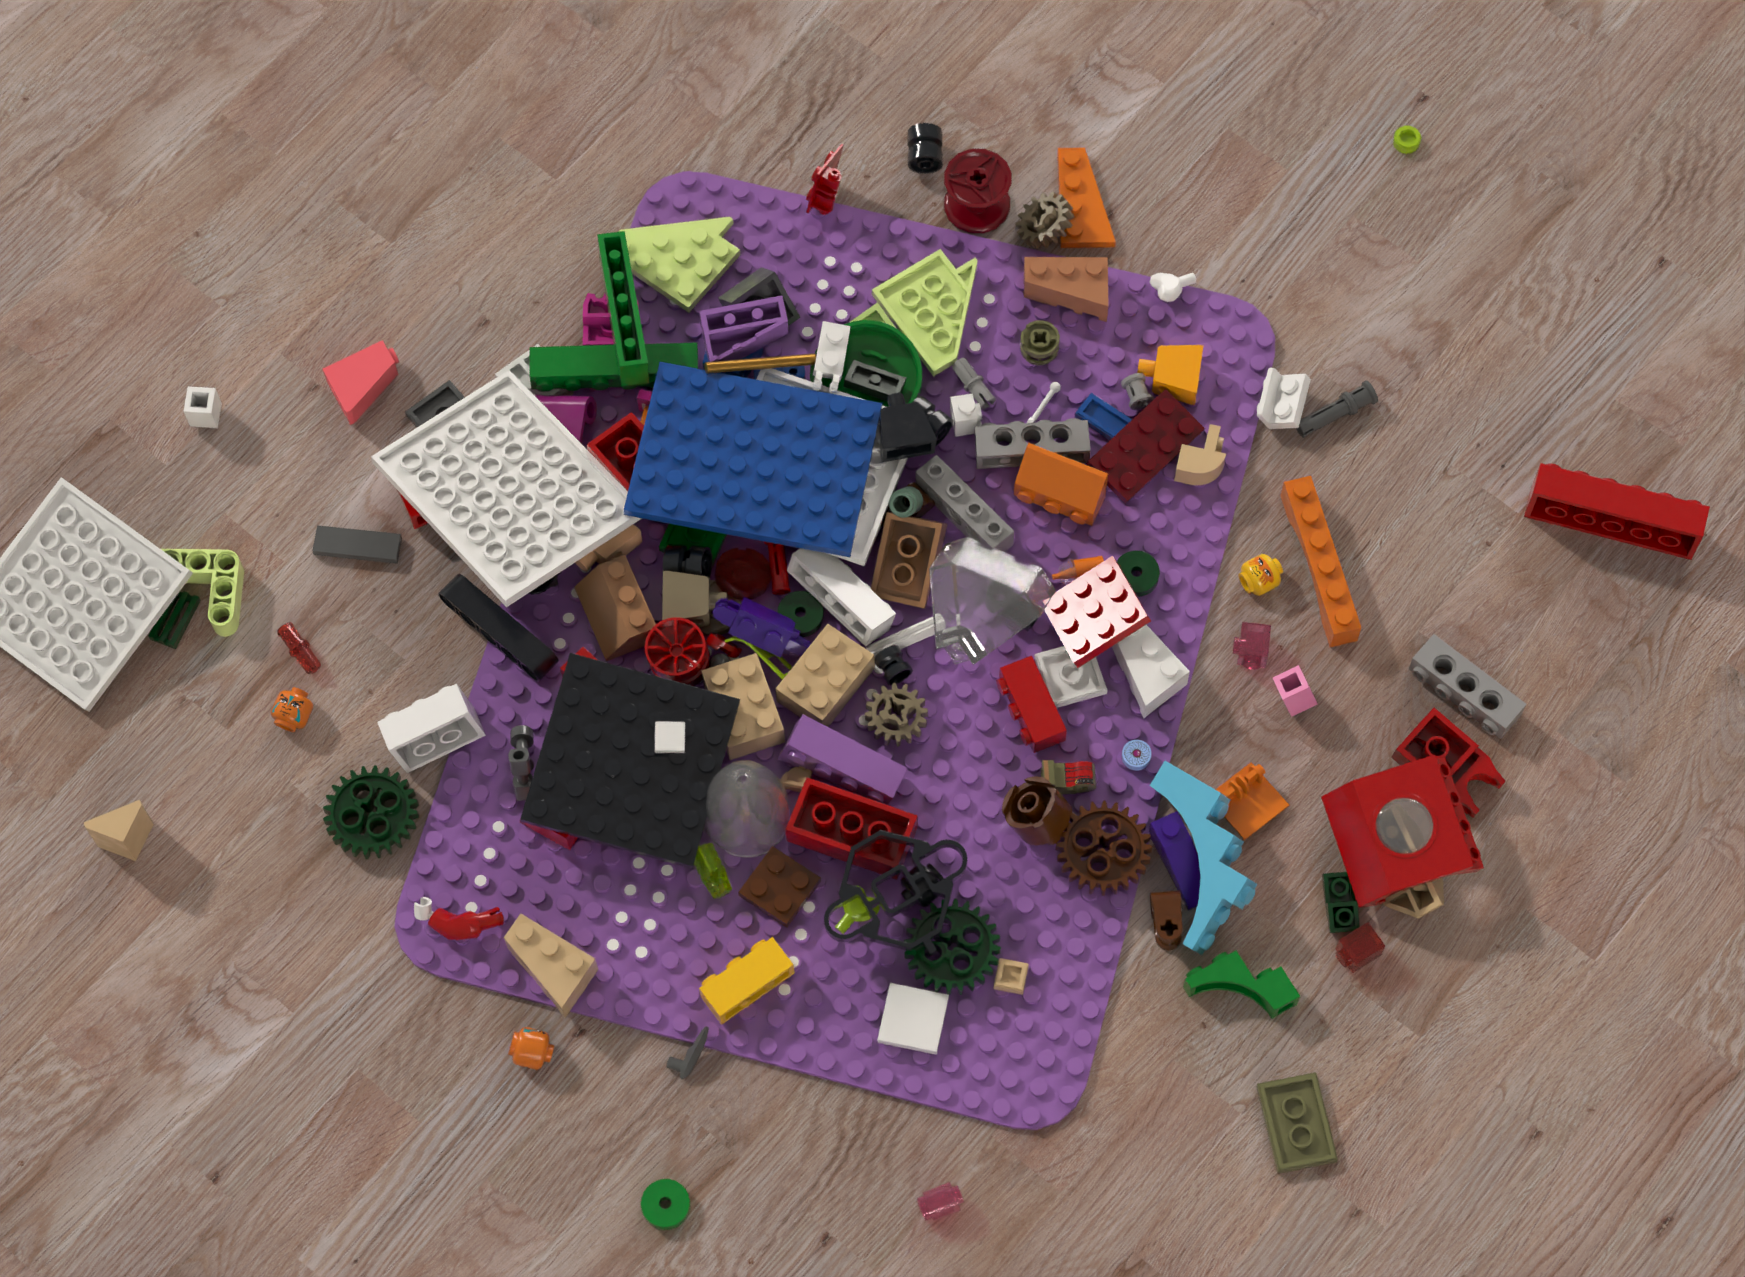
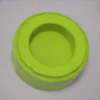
M1412 126L1398 128L1393 138L1395 149L1404 154L1415 152L1421 142L1420 132Z

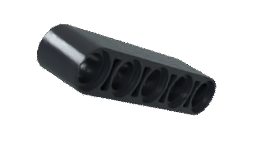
M458 573L438 593L439 598L445 605L535 681L539 682L559 662L558 657L551 649L463 575Z

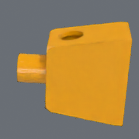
M1203 345L1159 346L1156 361L1139 359L1137 373H1143L1145 377H1153L1152 392L1159 395L1167 389L1177 401L1195 405Z

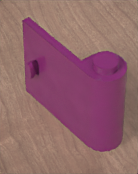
M534 395L582 444L585 424H592L596 419L597 405L595 399L591 396Z

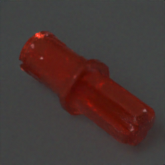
M285 623L277 630L278 636L281 637L289 648V655L297 659L307 674H314L321 668V663L309 648L310 643L308 640H303L293 623Z

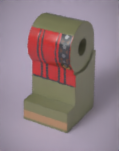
M1042 760L1041 777L1047 779L1060 794L1084 793L1097 788L1094 763L1087 761L1054 763V760Z

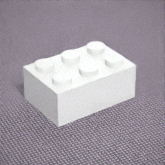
M457 684L446 686L440 689L438 693L426 699H419L411 706L399 712H392L377 722L389 752L406 773L486 736L473 705Z

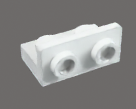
M1269 368L1266 379L1263 382L1260 403L1257 405V417L1268 429L1299 428L1311 379L1307 374L1281 375L1275 368Z

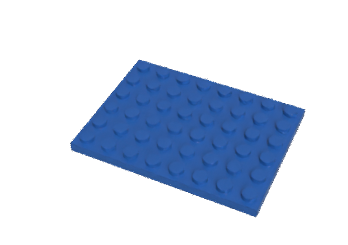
M659 362L624 506V515L851 557L882 403L723 373L706 374V371L702 369Z

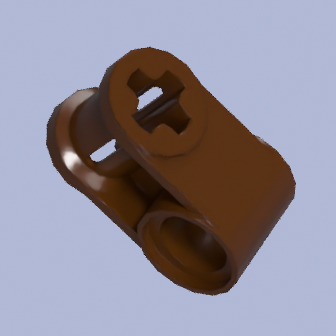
M1180 890L1151 892L1150 907L1156 944L1164 950H1174L1180 945L1183 926ZM1165 930H1171V934L1173 935L1167 936Z

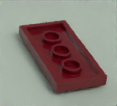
M1165 389L1091 457L1086 465L1108 473L1107 486L1126 504L1180 454L1182 444L1189 445L1205 428Z

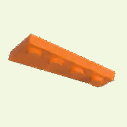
M1085 147L1058 148L1059 195H1063L1073 207L1071 212L1074 214V218L1069 220L1072 227L1065 228L1064 230L1067 235L1065 237L1060 235L1061 248L1115 247L1116 241Z

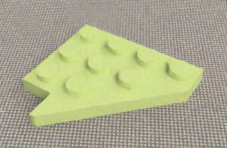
M731 217L620 230L625 231L632 274L688 313L740 256V249L722 238L734 224Z
M941 249L872 289L874 299L896 328L910 339L921 361L933 376L952 366L958 359L978 260L973 258L956 269Z

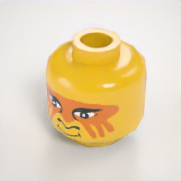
M1260 554L1243 563L1241 573L1238 576L1241 585L1247 593L1261 596L1280 585V574L1283 573V568L1276 558L1272 559L1266 554Z

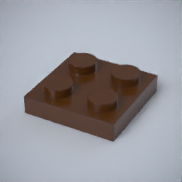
M772 846L739 890L738 895L787 928L820 884L821 877Z

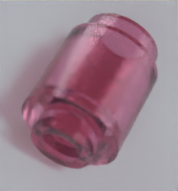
M950 1182L922 1192L923 1196L916 1198L925 1221L930 1219L936 1221L961 1211L959 1204L964 1203L958 1185L952 1187Z

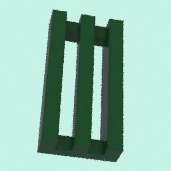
M179 591L148 635L149 639L176 649L201 601L199 596H191L188 592ZM186 601L189 602L171 640H168L167 638L175 626ZM175 606V608H174V610H173V612H172V614H171V616H170V618H169V620H168V622H167V624H166V626H165V628H164V630H163L161 636H159L160 633H161V631H162V629H163V627H164V625H165V623H166V621H167V619H168V617H169V615H170V613H171V611H172V609H173V607Z

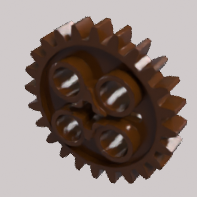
M1103 800L1101 808H1097L1095 803L1091 802L1089 811L1081 805L1079 806V816L1071 813V823H1068L1064 830L1065 832L1061 834L1060 841L1062 842L1056 843L1055 850L1062 852L1057 855V862H1066L1062 865L1061 872L1071 871L1068 881L1072 882L1078 879V889H1082L1087 884L1090 886L1089 894H1092L1096 888H1100L1101 895L1104 896L1106 888H1111L1113 894L1116 895L1119 885L1126 891L1129 889L1128 880L1135 884L1138 883L1139 877L1136 873L1145 875L1146 868L1144 865L1150 864L1151 857L1146 854L1152 852V846L1146 843L1150 841L1151 835L1142 834L1146 830V824L1137 825L1139 815L1135 814L1129 817V807L1120 812L1118 811L1117 802L1110 809L1107 807L1106 801ZM1112 825L1117 831L1106 833L1102 830V827ZM1125 835L1127 839L1118 840L1121 836ZM1080 838H1086L1091 844L1081 847L1076 841ZM1126 849L1131 853V856L1121 858L1116 852ZM1089 856V858L1084 861L1080 859L1081 857ZM1096 862L1102 863L1106 869L1098 872L1093 870L1091 865Z

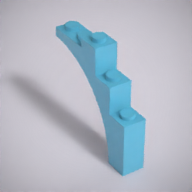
M1164 761L1150 786L1166 797L1181 814L1192 834L1197 849L1201 876L1199 901L1193 923L1183 944L1203 955L1204 951L1212 946L1219 926L1227 921L1232 904L1240 909L1249 904L1255 895L1257 883L1229 867L1240 856L1241 846L1244 843L1235 835L1216 825L1226 815L1231 799L1169 762Z

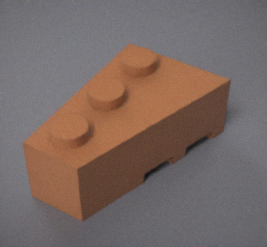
M1024 257V298L1054 307L1058 305L1073 309L1074 313L1081 315L1082 313H1087L1099 317L1101 321L1107 322L1108 257Z

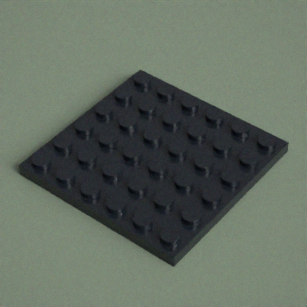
M570 653L520 822L693 869L740 699ZM655 722H685V753H655Z

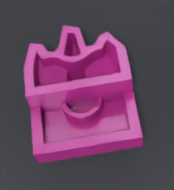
M587 293L584 300L583 346L614 345L605 293L602 298H597L595 294Z

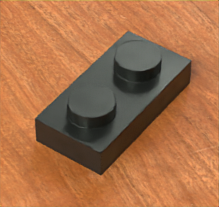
M853 360L844 379L843 387L887 402L889 395L902 393L906 377Z

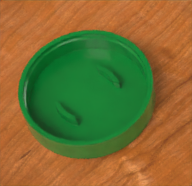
M859 320L844 324L851 327L842 377L837 391L864 400L882 403V406L889 407L886 401L843 387L844 379L853 360L906 377V383L902 391L906 404L912 403L920 396L922 390V365L915 346L904 333L889 324L874 320ZM811 365L810 367L811 382H814L815 376L813 375L815 365ZM822 377V385L830 388L832 379Z

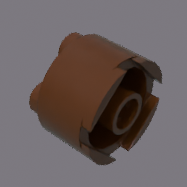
M1038 776L1028 777L1024 779L1025 783L1019 787L1014 785L1008 791L1003 800L1002 813L1008 825L1026 843L1036 846L1044 844L1054 845L1061 839V834L1070 821L1072 807L1047 779Z

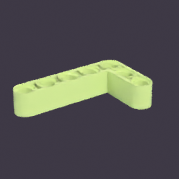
M161 549L193 572L185 584H211L208 619L218 635L226 637L234 634L239 626L244 568L238 555L232 550ZM206 564L204 568L195 570L198 565ZM235 564L232 569L223 570L225 566ZM232 590L229 595L220 596L224 591ZM229 616L227 621L218 623L221 617Z

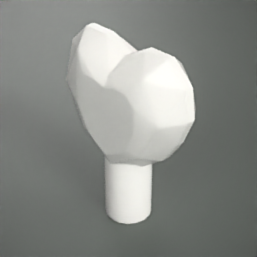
M1156 273L1150 279V284L1158 291L1160 300L1165 302L1176 300L1182 292V287L1196 283L1194 273L1181 277L1167 273Z

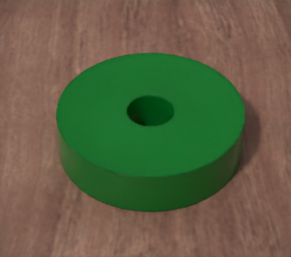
M660 1179L651 1183L643 1192L641 1210L644 1218L651 1226L661 1230H670L680 1226L687 1219L690 1212V1198L687 1190L679 1182L672 1179ZM663 1200H669L671 1206L663 1209L660 1207V1203Z

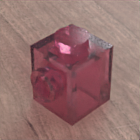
M1242 622L1240 636L1234 637L1232 654H1238L1237 665H1243L1245 668L1253 670L1260 667L1266 668L1271 625Z

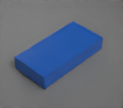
M1090 393L1075 412V418L1088 420V426L1108 440H1111L1132 420L1093 393Z

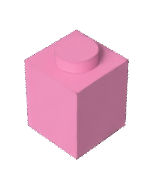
M1299 665L1273 677L1291 717L1318 705Z

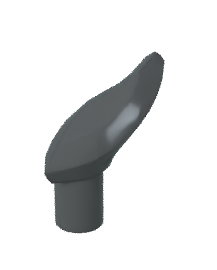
M705 1026L699 1033L693 1045L687 1050L684 1060L669 1057L666 1067L680 1072L681 1079L686 1078L696 1065L705 1046L709 1027Z

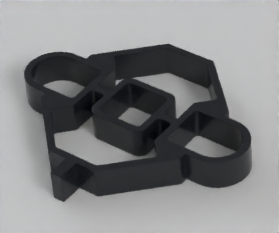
M882 830L852 846L839 890V900L832 903L824 915L826 932L832 939L839 942H849L862 936L864 940L910 952L923 945L930 957L935 955L937 949L931 940L941 935L953 889L952 882L959 879L967 867V853L960 843L948 839L941 840L930 846L926 841ZM884 839L914 847L911 861L919 873L911 876L904 865H897L878 876L871 883V890L876 897L874 900L868 901L860 887L847 884L855 853L874 842ZM942 848L955 849L962 857V866L955 873L933 884L920 861ZM898 873H902L915 896L890 909L877 886ZM923 880L932 895L945 898L937 929L915 942L907 943L878 935L880 920L873 908L880 905L887 916L893 917L919 902L921 892L916 885L917 882ZM855 898H859L872 921L850 934L836 933L829 924L831 914Z

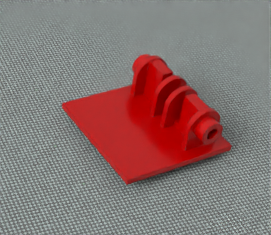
M841 143L835 152L830 151L824 161V165L822 167L818 166L815 169L811 178L814 185L810 188L806 200L809 201L806 213H809L813 208L819 210L823 215L832 212L842 179L837 168L844 144Z

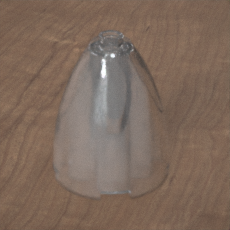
M750 760L735 761L722 768L714 776L707 789L705 798L707 820L705 828L710 839L712 838L728 854L738 857L760 856L768 853L770 848L776 846L785 836V829L792 814L791 804L781 780L768 767Z

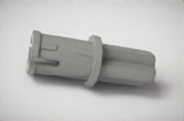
M966 358L955 361L952 368L965 385L964 390L971 394L973 393L976 402L980 403L981 410L990 407L987 402L993 404L996 398L983 383L984 378L981 375H977Z

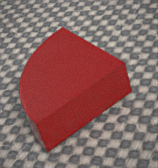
M721 634L709 635L706 640L707 645L715 650L721 649L729 657L738 658L742 651L740 647L731 641L725 642L726 638Z

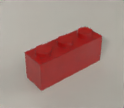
M1032 655L1000 667L999 679L996 680L1001 695H1007L1011 703L1008 704V709L1014 721L1018 720L1022 727L1019 731L1025 746L1030 745L1033 753L1066 741L1067 729Z

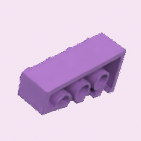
M802 715L792 728L777 758L792 766L804 767L805 770L812 771V774L886 805L893 799L907 770V767L805 715Z

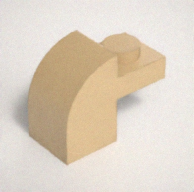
M1209 425L1204 449L1182 444L1175 472V482L1189 485H1205L1214 481L1221 474L1226 458V453H1221L1224 438L1219 437L1221 426Z

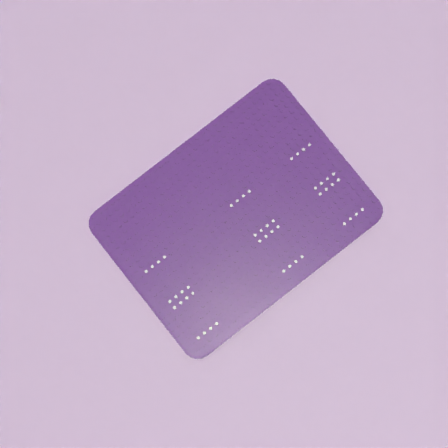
M684 171L664 177L645 193L637 207L630 229L731 217L734 224L722 238L740 249V256L689 313L633 275L645 344L698 343V367L704 370L703 358L706 349L700 325L699 311L723 307L718 297L763 267L776 273L800 318L788 326L787 335L763 347L761 358L814 354L818 348L823 321L841 325L849 323L877 303L872 296V289L941 249L956 269L973 258L978 260L958 359H967L977 375H981L984 378L983 383L996 398L993 404L987 402L990 407L981 410V424L995 423L996 425H1003L1014 421L1027 423L1049 393L1050 385L1053 382H1058L1061 385V389L1052 396L1037 418L1036 423L1040 420L1059 422L1075 418V412L1090 393H1093L1133 419L1144 408L1138 410L1130 409V399L1126 389L1122 388L1121 381L1127 376L1137 373L1139 359L1156 361L1158 347L1163 345H1203L1195 405L1178 402L1205 428L1188 446L1204 449L1209 425L1221 426L1219 437L1224 438L1221 453H1226L1224 468L1214 481L1205 485H1189L1175 482L1178 454L1126 504L1107 486L1104 502L1093 525L1090 526L1088 524H1077L1070 517L1060 513L1052 514L1046 511L1044 507L1035 503L1027 504L1019 500L1017 496H1014V483L1020 466L977 469L975 434L955 437L953 426L944 440L935 447V453L910 457L906 461L895 491L904 488L912 482H916L915 472L937 455L1014 530L1013 546L992 563L936 506L921 517L947 524L943 548L926 608L882 599L891 606L896 615L890 630L872 643L937 614H942L946 619L947 628L901 649L903 660L909 663L913 672L908 678L896 684L897 689H902L904 684H907L908 692L911 693L915 689L918 690L917 699L924 698L925 706L923 708L928 709V717L924 718L927 720L926 728L919 727L921 729L920 737L911 735L912 743L909 744L905 739H902L901 745L898 747L895 740H891L888 745H885V737L882 736L876 740L874 737L876 730L868 731L867 724L870 721H865V712H868L866 702H873V692L881 694V686L884 685L887 690L892 689V685H888L883 677L884 671L879 669L876 664L875 669L829 725V728L907 767L893 799L887 805L918 815V828L914 839L926 841L930 846L941 840H954L960 843L967 853L966 870L959 879L952 882L953 889L948 906H952L955 898L958 900V907H963L966 901H969V910L971 911L980 906L979 916L982 917L989 914L990 918L987 925L996 924V931L992 934L1000 935V942L994 945L1000 946L1001 952L994 956L998 959L1003 958L1029 964L1023 995L994 989L998 965H989L993 969V975L983 974L985 978L984 985L974 981V991H971L966 985L963 986V994L960 995L957 988H952L937 1055L877 1042L890 983L935 992V984L931 983L925 988V977L918 980L915 979L917 969H908V963L913 959H905L904 952L906 950L867 941L862 936L849 942H839L832 939L826 932L824 915L827 908L839 900V890L847 862L787 842L785 829L800 792L779 788L782 776L795 767L777 759L785 743L732 760L729 759L726 750L693 869L578 838L572 848L568 850L520 823L526 800L518 801L515 797L514 776L511 773L508 754L511 749L516 748L510 743V731L519 725L532 728L534 743L528 748L529 757L534 762V767L530 772L533 776L562 681L560 667L568 661L570 653L575 654L582 647L586 648L597 660L606 662L574 588L599 565L598 562H595L587 572L573 563L559 574L556 587H551L540 594H526L508 607L501 602L500 607L551 649L558 657L559 662L537 682L488 641L468 698L477 713L486 736L449 753L397 904L394 927L400 948L416 967L435 976L557 1008L532 976L527 973L513 956L505 943L504 936L521 913L596 959L598 971L570 1012L691 1044L694 1043L703 1028L707 1026L709 1031L704 1047L1012 1129L1038 1130L1059 1123L1076 1108L1087 1085L1139 880L1137 884L1128 880L1129 889L1127 891L1119 885L1116 895L1113 894L1111 888H1106L1104 896L1101 895L1100 888H1096L1092 894H1089L1090 886L1087 884L1082 889H1078V879L1072 882L1068 881L1071 871L1061 872V867L1066 862H1057V855L1062 852L1055 850L1056 844L1030 845L1023 841L1008 825L1002 813L1003 800L1014 785L1019 787L1026 782L1024 779L1028 777H1041L1042 760H1054V763L1092 762L1095 764L1097 788L1090 792L1061 794L1072 807V813L1079 816V806L1081 805L1089 811L1091 802H1094L1097 808H1101L1102 802L1105 800L1107 807L1110 809L1117 802L1118 811L1122 812L1126 807H1129V817L1138 814L1137 825L1145 823L1146 830L1142 834H1149L1150 823L1155 821L1162 795L1152 788L1150 784L1163 762L1167 761L1170 763L1259 419L1257 417V405L1260 403L1263 382L1266 379L1268 369L1272 368L1275 357V335L1268 319L1253 304L1234 296L1185 286L1182 287V292L1176 300L1165 302L1160 300L1158 291L1151 286V277L1108 267L1107 322L1101 321L1099 317L1087 313H1082L1081 315L1074 313L1073 309L1060 305L1054 307L1024 298V257L1064 256L834 203L832 212L827 215L821 214L815 208L806 213L809 203L806 200L807 196L705 172ZM1037 320L1053 324L1060 336L1059 351L1056 358L1045 365L1029 363L1020 352L1021 332L1026 328L1027 324ZM921 361L922 390L920 396H924L933 403L935 411L941 410L951 418L950 397L971 393L964 390L965 385L952 366L933 376ZM811 365L804 366L806 371L805 380L810 381ZM753 370L747 378L754 379ZM1145 377L1146 381L1144 383L1147 391L1155 399L1158 395L1152 392L1153 377ZM621 387L608 388L606 390L581 388L574 391L573 396H591L595 399L597 405V415L594 423L585 424L582 445L587 449V444L631 412L641 421L643 412L639 411L637 402L639 390L652 392L653 388L636 387L629 390ZM1088 426L1091 458L1110 440ZM1063 438L1054 439L1058 443L1066 442ZM1029 439L1026 441L1027 443L1031 444L1038 443V441L1034 439ZM1007 441L998 442V444L1001 446H1007L1010 444ZM642 518L633 524L641 530L642 543L627 554L626 558L655 624L662 621L664 552L659 551V545L669 523ZM884 525L878 531L865 566L839 558L851 568L857 577L870 587L872 585ZM727 534L712 568L709 580L725 582L731 585L738 592L741 602L746 597L776 612L781 600L788 595H774L772 593L768 545L763 541ZM784 545L788 569L792 554L800 548ZM1129 551H1143L1150 554L1159 565V581L1151 593L1138 597L1151 620L1146 625L1190 671L1187 685L1143 719L1135 695L1131 692L1124 671H1122L1112 647L1096 656L1107 688V694L1058 707L1057 710L1067 729L1066 741L1033 753L1031 746H1025L1019 731L1022 727L1018 720L1014 721L1008 709V704L1011 703L1007 695H1001L996 680L999 679L1000 667L1031 655L1034 659V655L1064 646L1040 602L1074 581V577L1052 580V574L1072 570L1071 561L1102 555L1104 561L1111 556L1117 561L1120 556ZM1139 571L1132 572V575L1136 577L1142 575ZM788 572L790 593L807 591ZM997 580L1007 582L1014 592L1042 609V613L1032 629L1027 632L1003 615L991 613L987 609L986 594L992 582ZM994 594L992 596L997 601L1006 599L1002 594ZM824 606V618L821 627L814 634L803 637L811 641L812 644L824 627L829 624L865 649L867 647ZM799 611L795 615L803 617L806 613ZM726 633V634H723L722 636H724L726 639H728V638L732 637L733 635H731V634H729V633ZM731 641L742 649L738 658L729 657L731 661L756 653L744 642ZM707 645L711 658L718 653H723L728 656V654L722 651L721 649L715 650L709 645ZM645 646L606 662L654 675L645 655ZM792 652L789 655L782 654V657L792 667L801 657ZM758 656L784 728L786 742L792 728L800 717L777 702L776 687L782 679ZM776 656L769 658L781 673L786 674L790 671ZM703 680L694 687L705 689ZM884 704L878 709L877 715H879L880 711L884 710ZM891 708V714H895L901 720V715H897ZM913 714V718L908 720L909 726L913 723L916 714ZM1131 740H1142L1151 749L1150 763L1142 770H1131L1122 761L1123 747ZM812 774L811 779L866 797ZM1112 825L1102 827V830L1106 833L1117 831ZM1124 835L1119 837L1118 840L1127 839V837ZM1080 838L1076 841L1081 847L1091 844L1086 838ZM772 846L821 877L820 884L787 928L738 895L739 890ZM910 846L903 864L908 872L914 867L911 861L914 849L912 846ZM942 848L920 861L924 865L929 863L933 865L943 878L958 871L963 863L961 855L952 848ZM1126 849L1116 852L1121 858L1131 856V853ZM1087 856V857H1081L1080 859H1081L1082 861H1084V860L1088 859L1089 856ZM1096 862L1091 865V868L1098 872L1106 869L1102 863ZM852 864L847 884L860 886L864 889L866 896L876 898L871 890V883L882 874ZM902 873L899 874L897 880L890 878L877 886L890 909L906 901L900 894L904 890L901 886ZM427 897L432 901L433 912L442 908L455 915L468 911L477 914L498 907L500 912L503 913L504 924L481 931L477 938L448 940L428 926L429 919L417 920L415 918L414 903L420 904V898ZM938 897L932 903L937 908H941L942 899L945 898ZM916 903L893 917L887 916L880 906L877 914L880 920L878 935L903 942L905 939H911L906 935L907 928H914L911 924V919L917 918L921 920L920 909L930 913V905L928 907H921ZM843 906L835 910L829 918L830 927L838 934L842 933L835 926L845 914ZM872 919L863 922L854 921L845 934L852 933L871 922ZM943 924L941 933H947L951 928L947 924ZM974 933L966 934L963 937L968 943H974L979 940V937ZM773 937L794 964L795 974L721 1025L700 996L699 988L702 986L701 983L710 975H719L726 970V965L734 958L739 956L743 958L749 954L752 946L760 940L764 939L767 941ZM952 943L950 947H947V950L953 951L957 944ZM939 952L931 957L928 953L925 955L927 959L933 961L941 957ZM976 952L970 953L971 956H977V955H978ZM959 960L954 963V967L958 970H965L969 967V964L964 960ZM941 987L938 993L947 994L946 987Z

